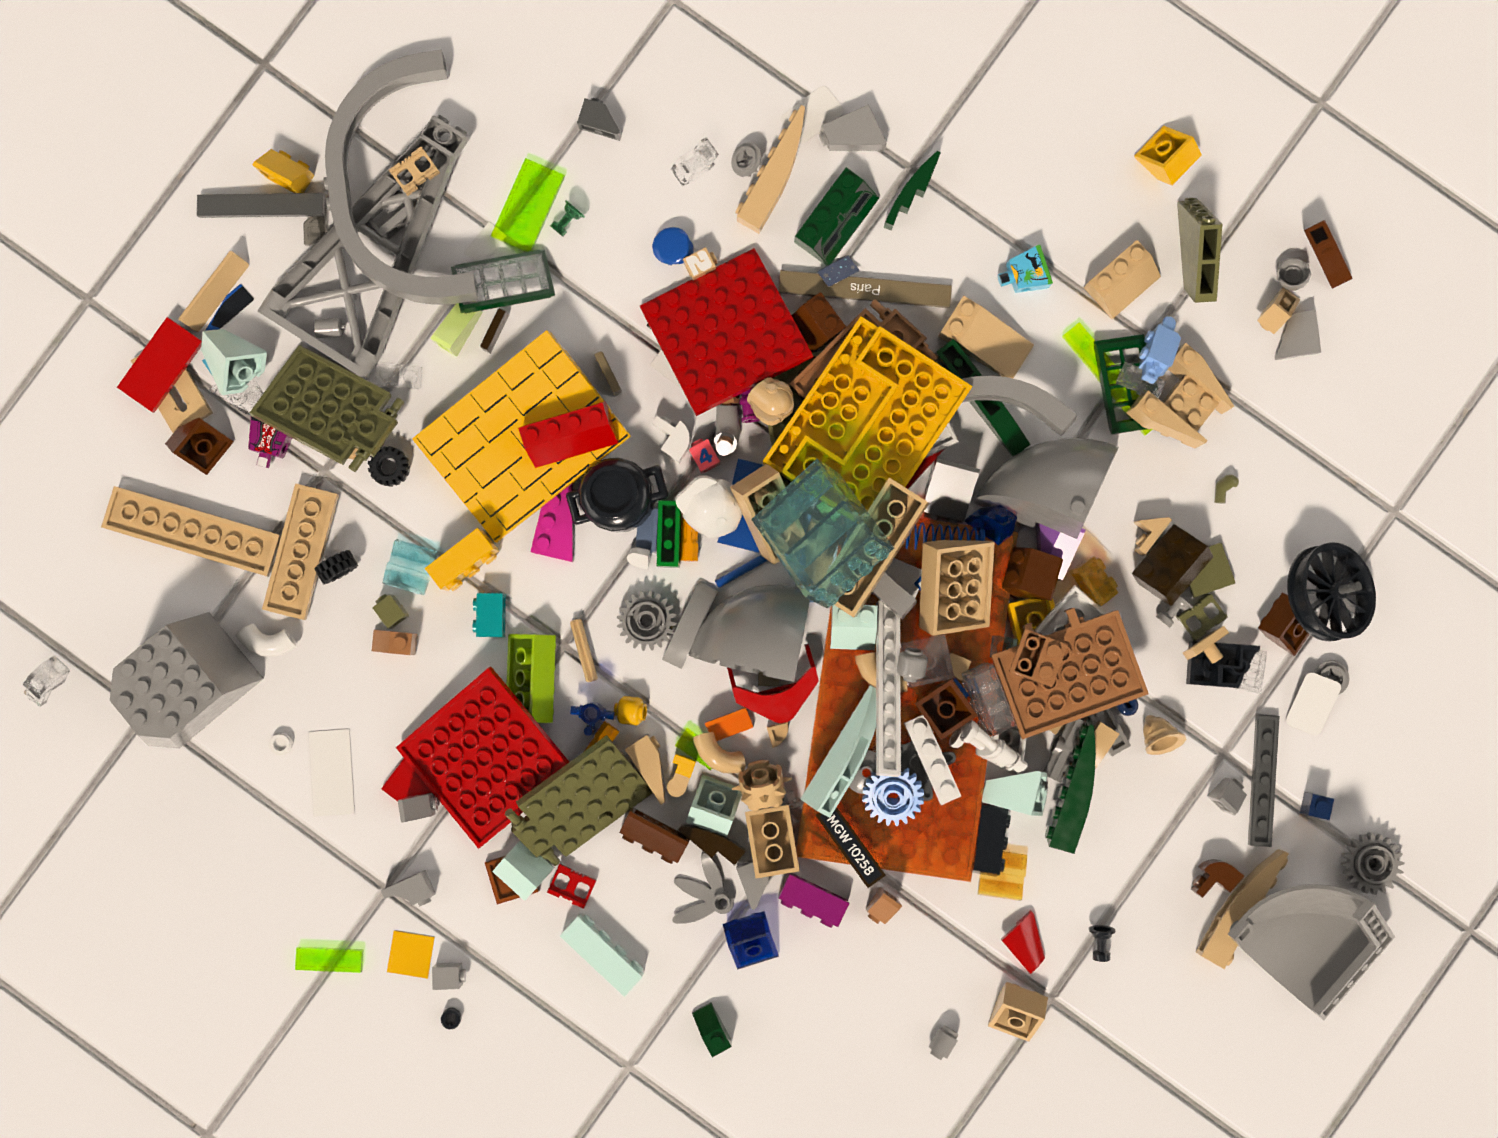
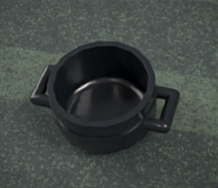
M619 457L603 459L592 465L583 476L579 489L566 494L571 517L575 525L591 521L601 529L616 533L628 532L641 526L651 515L654 503L668 497L667 487L660 466L656 465L642 469L635 462ZM652 475L655 476L656 484L659 491L656 493L654 491V486L649 478V476ZM576 498H579L580 505L585 513L583 515L579 513Z

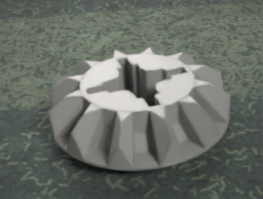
M750 142L740 145L732 156L731 165L733 171L741 177H751L752 173L758 172L757 168L762 164L761 157L763 156L760 148ZM749 156L751 160L748 161L747 165L744 162L747 161V157Z
M1327 661L1320 664L1314 671L1323 677H1328L1329 672H1331V675L1339 677V679L1334 680L1341 685L1339 694L1343 693L1348 687L1349 673L1345 666L1339 662Z

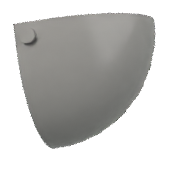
M1063 438L1036 444L1019 452L1002 464L982 486L973 503L1033 529L1037 522L1077 540L1119 447L1107 442L1084 438Z
M795 583V587L784 585L757 586L732 595L720 603L706 617L695 636L689 656L712 664L720 661L719 665L732 669H737L738 666H741L742 671L757 674L760 671L768 677L794 682L812 590H808V585Z

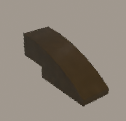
M682 824L678 829L711 858L718 851L734 866L746 852L745 848L732 839L703 828Z

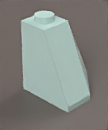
M225 329L203 331L201 351L221 395L244 392L249 387L247 384L255 376L259 377L265 371L267 352L262 348Z
M1034 771L986 780L980 791L981 802L1031 816H1043L1047 799V788L1043 786V781H1047V773Z

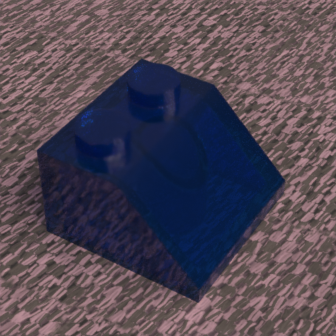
M765 911L753 913L750 916L734 919L723 924L727 944L737 970L779 957Z

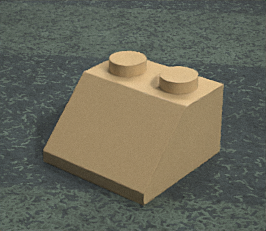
M1006 982L998 995L988 1027L1029 1042L1045 1020L1048 997Z

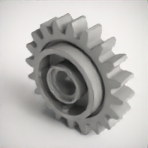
M640 591V598L632 594V602L624 600L627 608L619 607V610L624 614L617 616V619L623 621L617 627L624 628L620 636L628 635L626 643L634 641L633 648L641 644L642 651L646 649V645H649L650 649L654 650L655 643L662 647V639L667 642L670 641L666 635L667 633L674 634L670 626H676L677 623L672 622L671 619L677 615L669 613L673 609V605L666 607L668 599L665 598L660 601L661 594L658 593L653 598L652 591H649L647 597H645L644 593ZM648 614L652 617L653 623L649 627H644L641 624V618Z
M1368 833L1367 838L1365 835L1359 834V841L1351 839L1353 847L1345 845L1349 853L1341 854L1347 861L1341 862L1340 865L1347 867L1342 874L1350 875L1347 882L1354 883L1353 888L1361 889L1366 894L1370 890L1371 894L1377 895L1378 890L1386 893L1385 886L1393 889L1392 880L1400 882L1396 874L1404 873L1398 869V866L1404 865L1405 862L1398 860L1403 853L1395 852L1398 845L1391 844L1392 839L1387 837L1383 839V835L1378 833L1376 836L1373 833ZM1374 858L1376 864L1370 869L1369 862Z

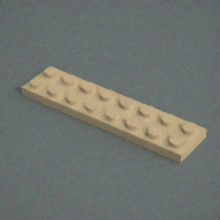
M116 486L113 487L101 528L267 577L270 576L281 535Z

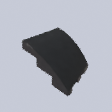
M1189 641V648L1199 641ZM1214 643L1223 655V658L1212 664L1204 651L1188 660L1186 684L1239 688L1244 674L1248 672L1251 666L1250 663L1255 654L1259 652L1260 646Z

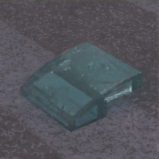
M396 539L393 543L390 561L386 565L382 583L425 595L431 578L425 568L436 560L438 551Z

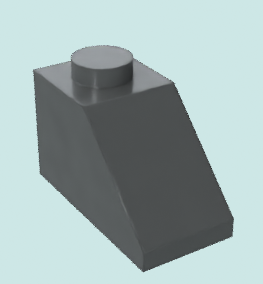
M584 98L577 121L579 129L620 141V130L607 106L603 104V101L597 98H591V100Z

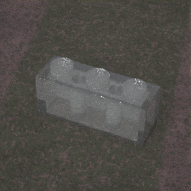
M982 663L961 673L963 687L970 695V704L978 714V726L990 736H995L1016 726L993 664Z

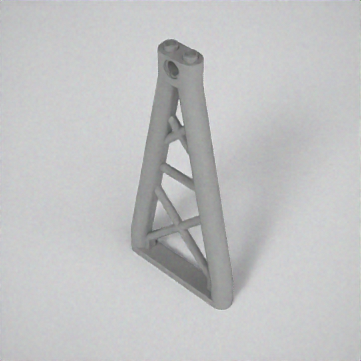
M441 115L431 117L419 138L390 167L392 168L397 163L401 164L402 160L405 161V158L408 159V156H412V152L422 147L429 158L435 153L432 162L440 171V174L431 180L427 178L422 189H418L407 196L388 169L352 206L357 232H361L394 253L396 258L392 268L408 274H413L454 163L469 141L466 137L468 133L458 126L453 128L448 125L450 122ZM444 133L450 134L447 140L441 141V136ZM423 156L415 162L416 167L419 169L427 161V158ZM407 169L398 174V179L403 185L408 184V180L412 177ZM401 188L402 193L395 194ZM413 199H418L417 202H416L415 208H414V210H413L414 205H413V201H412V200H413ZM404 202L409 223L399 247L365 224L382 206ZM333 225L270 290L259 307L258 312L356 375L367 380L381 358L403 298L383 289L362 344L352 294L381 287L372 281L350 286L342 252L344 246ZM335 256L341 288L293 299ZM344 297L354 343V350L349 358H346L285 319L290 310L299 306Z

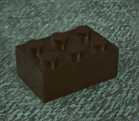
M1173 524L1136 567L1132 575L1140 586L1172 606L1211 561L1213 555L1209 546Z

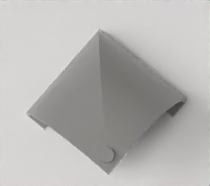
M1320 884L1294 886L1267 896L1250 908L1239 921H1235L1228 933L1247 955L1322 1020L1328 1017L1395 938V935L1374 903L1355 892L1340 887Z

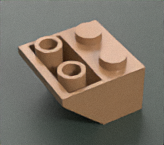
M1024 629L1009 671L1040 684L1053 687L1068 644Z

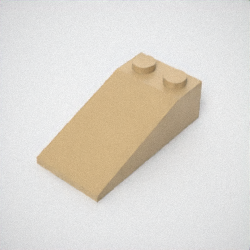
M964 295L938 336L947 343L954 339L965 354L1002 377L1009 378L1015 377L1034 344L996 316Z

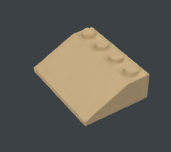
M939 540L923 543L919 628L935 636L990 627L995 542Z

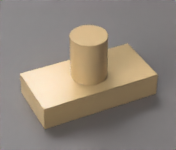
M1225 626L1214 630L1184 651L1183 655L1189 660L1204 651L1212 664L1223 658V655L1214 643L1229 633Z

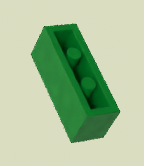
M658 500L656 566L680 568L681 511L677 507L676 501Z

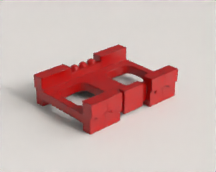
M559 864L547 893L558 898L562 896V898L573 901V905L584 909L597 880L587 875L583 876L582 873L579 874L575 870L571 871V868ZM559 873L570 878L566 889H561L554 884ZM579 882L590 887L586 898H581L574 893Z

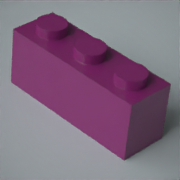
M788 873L778 894V899H781L780 903L791 909L795 906L801 909V914L812 918L814 915L821 919L820 923L830 928L833 925L839 927L850 904L849 900L793 873Z

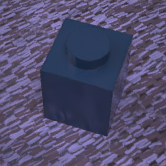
M1304 792L1300 813L1330 820L1334 799Z

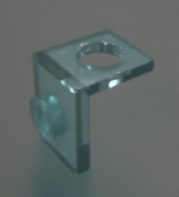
M993 635L990 657L992 654L998 653L996 650L998 643V652L1017 646V639Z

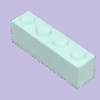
M579 914L562 932L560 937L625 997L643 977L642 966L635 960L630 961L625 956L627 953L621 946H614L609 941L611 938L605 931H598L593 926L595 923L589 916Z

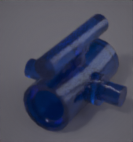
M598 702L580 705V707L571 706L570 709L571 715H578L579 718L587 723L584 729V734L587 736L596 732V722L605 721V719L614 720L615 711L607 710ZM590 707L595 708L597 711L595 719L588 715Z

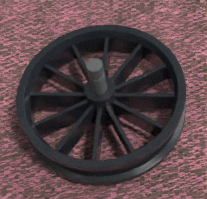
M1331 542L1303 550L1291 564L1287 579L1288 599L1295 618L1307 633L1319 640L1331 642L1356 637L1367 629L1375 612L1376 590L1371 572L1357 552L1344 544ZM1320 552H1321V555H1322V561L1320 560V558H1319V556H1318V554H1319ZM1310 565L1314 570L1315 574L1309 570ZM1346 568L1349 574L1342 579L1344 569ZM1307 580L1315 585L1316 589H1307ZM1308 594H1316L1318 600L1311 604ZM1347 595H1356V603L1350 600ZM1322 605L1319 617H1317L1314 611ZM1349 610L1355 614L1354 618H1352ZM1328 621H1330V629L1327 627ZM1342 623L1346 629L1345 631H1342Z

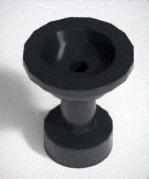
M1105 925L1089 927V932L1097 939V950L1093 951V960L1099 962L1110 961L1111 953L1106 951V940L1110 939L1112 934L1116 932L1115 928Z

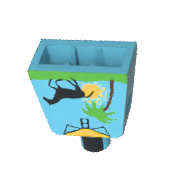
M1037 245L1010 259L1006 264L1008 271L997 275L1000 286L1012 284L1015 293L1047 289L1053 284L1041 245Z

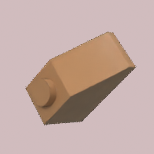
M374 630L371 651L415 655L417 634Z
M880 887L866 907V910L869 913L868 917L877 924L880 921L886 924L900 910L902 905L899 899Z

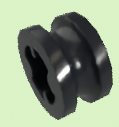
M453 1007L446 1009L441 1016V1024L449 1030L455 1029L461 1022L460 1011ZM448 1013H450L451 1016L452 1014L456 1015V1023L452 1024L451 1021L449 1024L446 1021L448 1018Z

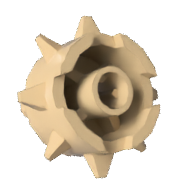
M758 760L747 764L748 768L743 772L740 771L738 774L740 785L733 787L732 790L741 791V801L748 805V808L752 811L780 806L786 794L784 782L792 780V777H783L782 766L778 764L776 766L769 763V760Z

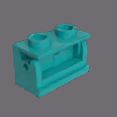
M477 593V597L473 598V611H476V620H473L472 624L473 633H476V637H505L506 594Z

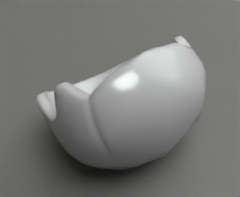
M1289 258L1283 261L1277 269V280L1287 290L1296 291L1303 288L1311 277L1309 264L1299 258Z

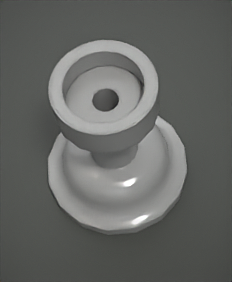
M1180 596L1166 613L1160 612L1156 617L1170 628L1174 624L1172 618L1180 609L1185 611L1189 608L1193 609V606Z

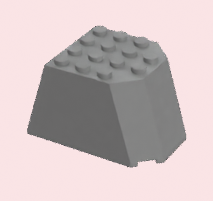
M210 612L165 625L115 666L112 673L109 701L147 746L179 749L264 678Z

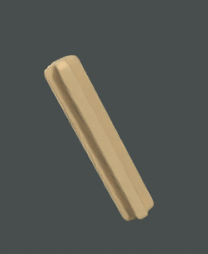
M572 620L570 625L586 682L596 681L598 677L582 620Z

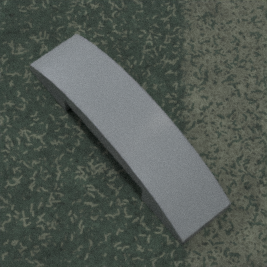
M701 582L697 584L662 658L663 661L682 669L690 653L695 636L703 624L718 590Z

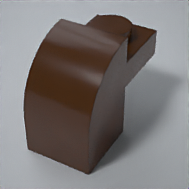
M1217 859L1207 860L1198 866L1204 874H1200L1194 879L1191 890L1203 898L1213 885L1217 883L1224 890L1231 893L1244 878V875L1224 861Z

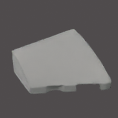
M1316 310L1292 314L1287 320L1285 332L1280 339L1281 343L1278 352L1275 354V360L1321 353Z

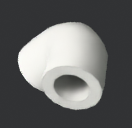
M250 624L236 634L238 640L250 652L263 657L279 656L297 647L296 642L285 629L275 635H266L261 633L255 624Z

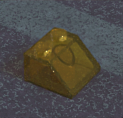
M1092 556L1069 570L1081 591L1098 606H1102L1119 593L1116 589L1118 585L1113 577H1108L1104 571L1106 566L1103 561Z

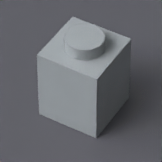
M439 963L432 967V990L460 989L463 983L466 982V969H462V963Z

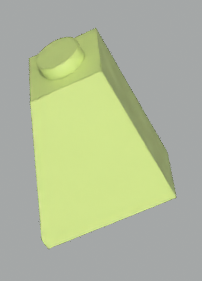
M456 303L430 339L440 348L457 357L483 312L461 313L459 303Z

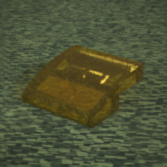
M1003 851L1002 859H1005L1004 871L1000 872V875L997 877L980 874L977 895L1021 901L1024 878L1026 877L1027 855Z

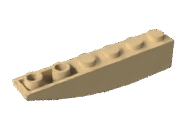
M803 105L800 106L798 111L794 110L789 118L791 123L788 129L784 128L778 138L780 142L777 148L772 147L767 157L770 160L766 166H761L757 174L759 179L756 184L752 183L746 193L748 198L745 203L741 202L735 212L738 214L737 222L760 234L778 203L791 175L802 135L805 113Z
M1280 849L1276 850L1238 885L1215 916L1196 950L1197 954L1223 969L1232 963L1234 959L1233 953L1238 945L1228 935L1231 925L1235 921H1239L1255 904L1266 898L1269 889H1272L1277 882V874L1286 866L1289 853Z

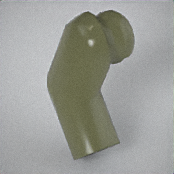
M1226 475L1216 483L1214 503H1226V492L1232 487H1237L1239 484V479L1236 476Z

